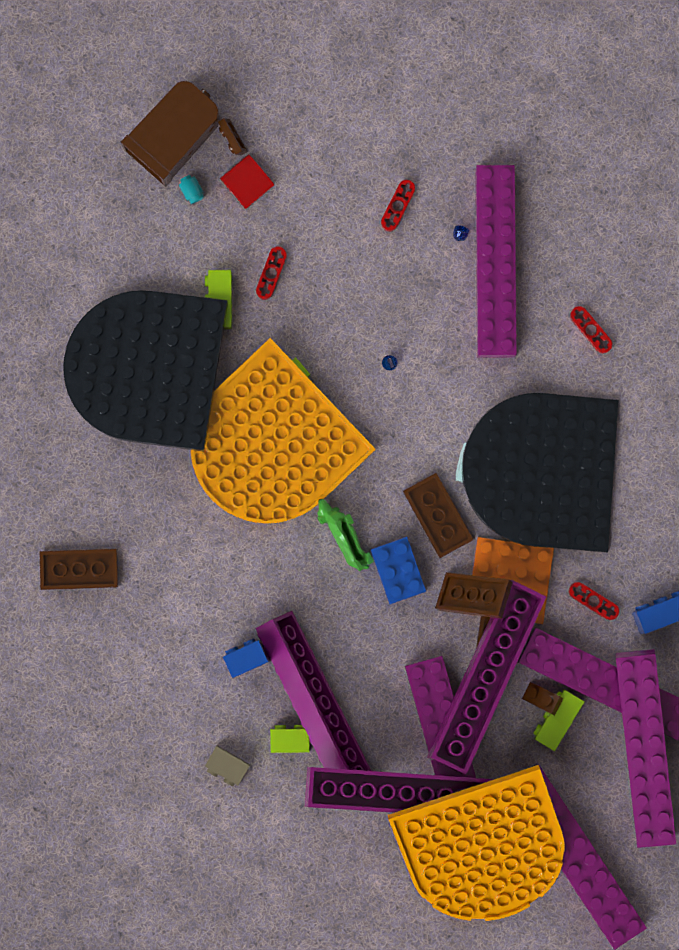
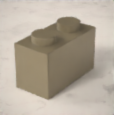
M219 746L215 747L205 765L208 768V773L215 777L219 774L225 778L223 781L232 787L235 784H240L250 766L249 763Z

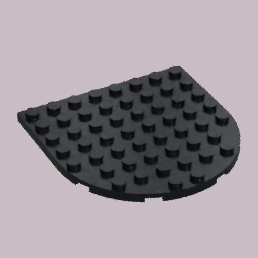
M139 290L114 295L94 306L74 328L64 355L63 372L65 386L76 410L92 427L118 440L204 452L228 301Z
M527 393L506 399L488 410L474 426L466 442L462 457L463 486L465 487L468 501L478 518L494 533L517 544L607 553L619 400L549 393Z

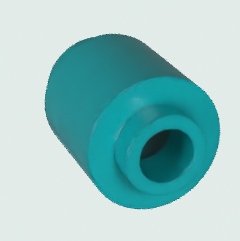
M187 175L180 180L179 187L191 205L204 198V191L195 176Z

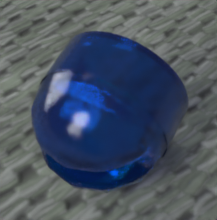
M461 225L455 226L453 230L454 239L456 241L466 240L469 229Z
M387 355L382 360V366L384 369L392 371L398 366V360L392 355ZM389 358H391V361L394 365V367L392 368L388 361Z

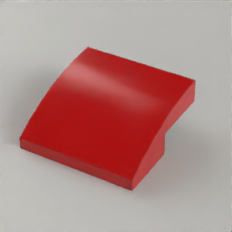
M249 154L220 177V180L245 209L274 186L271 179Z

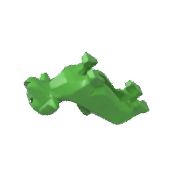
M319 499L318 521L320 524H328L348 565L356 568L358 571L369 569V565L374 561L370 553H365L360 547L357 533L351 525L354 523L351 515H345L339 512L338 507L331 508L326 500Z

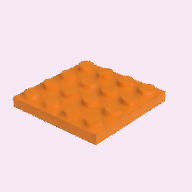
M477 537L472 575L513 580L546 596L535 621L536 624H543L554 548L526 546L514 542Z

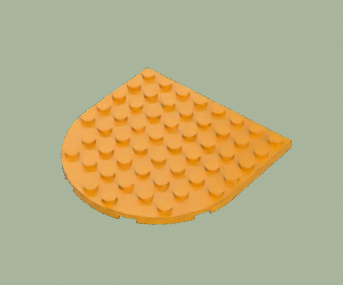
M269 338L214 390L205 451H190L196 477L205 493L213 502L235 517L250 522L267 524L285 522L313 509L318 505L319 499H324L376 449L280 347Z
M539 765L388 815V820L416 890L422 898H425L432 904L433 908L454 918L468 921L472 919L491 921L517 914L530 907V903L539 896L542 898L556 881L563 865L562 859L565 852L564 838Z

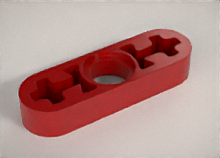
M403 180L399 183L381 219V226L385 231L391 232L397 228L415 192V185L412 181ZM410 185V190L412 191H407L404 198L397 196V194L402 195V186ZM401 201L404 207L402 210L396 211L393 209V203ZM389 210L393 214L400 215L399 218H397L396 216L394 217V226H386L385 219L389 220L392 215L391 213H388Z
M282 247L271 249L256 287V294L262 300H268L272 297L287 258L286 251ZM278 251H281V255L283 256V258H279L277 262V265H280V268H278L276 265L269 264L270 261L274 263L275 256L273 255V253H277ZM270 268L277 271V275L273 279L266 276V271ZM263 279L268 282H274L273 286L271 284L268 285L270 293H266L265 296H262V292L259 291L260 288L263 289L266 282H262Z
M575 307L570 313L571 321L597 352L601 354L609 352L612 348V340L584 307ZM575 311H582L584 313L582 315V318L585 321L587 318H589L590 321L585 323V325L581 327L580 324H582L583 322L580 318H578L577 320L575 319ZM588 325L596 327L595 335H588L586 333ZM599 333H601L603 336H600L599 338L603 342H608V344L606 345L607 349H605L604 347L600 349V342L598 340L594 342L592 339L596 338L599 335Z
M580 582L570 585L568 593L571 598L606 620H614L618 617L619 608L616 604ZM580 586V591L586 594L587 590L590 592L586 596L585 602L581 600L583 598L582 595H573V587L577 588ZM589 597H598L599 604L596 607L590 606L588 603ZM603 600L606 602L605 607H614L615 615L608 617L606 610L601 609V612L598 611L603 604Z

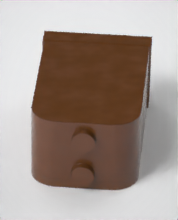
M188 81L178 82L131 133L124 137L121 141L123 150L166 187L218 127V121H220L218 108L210 99L211 96L206 90H199Z

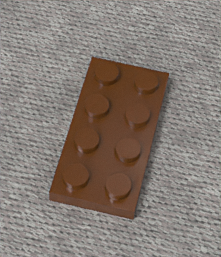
M437 473L403 491L439 558L473 541L470 532Z
M117 549L40 551V590L118 588Z
M446 572L435 608L444 612L502 619L513 582L509 579Z

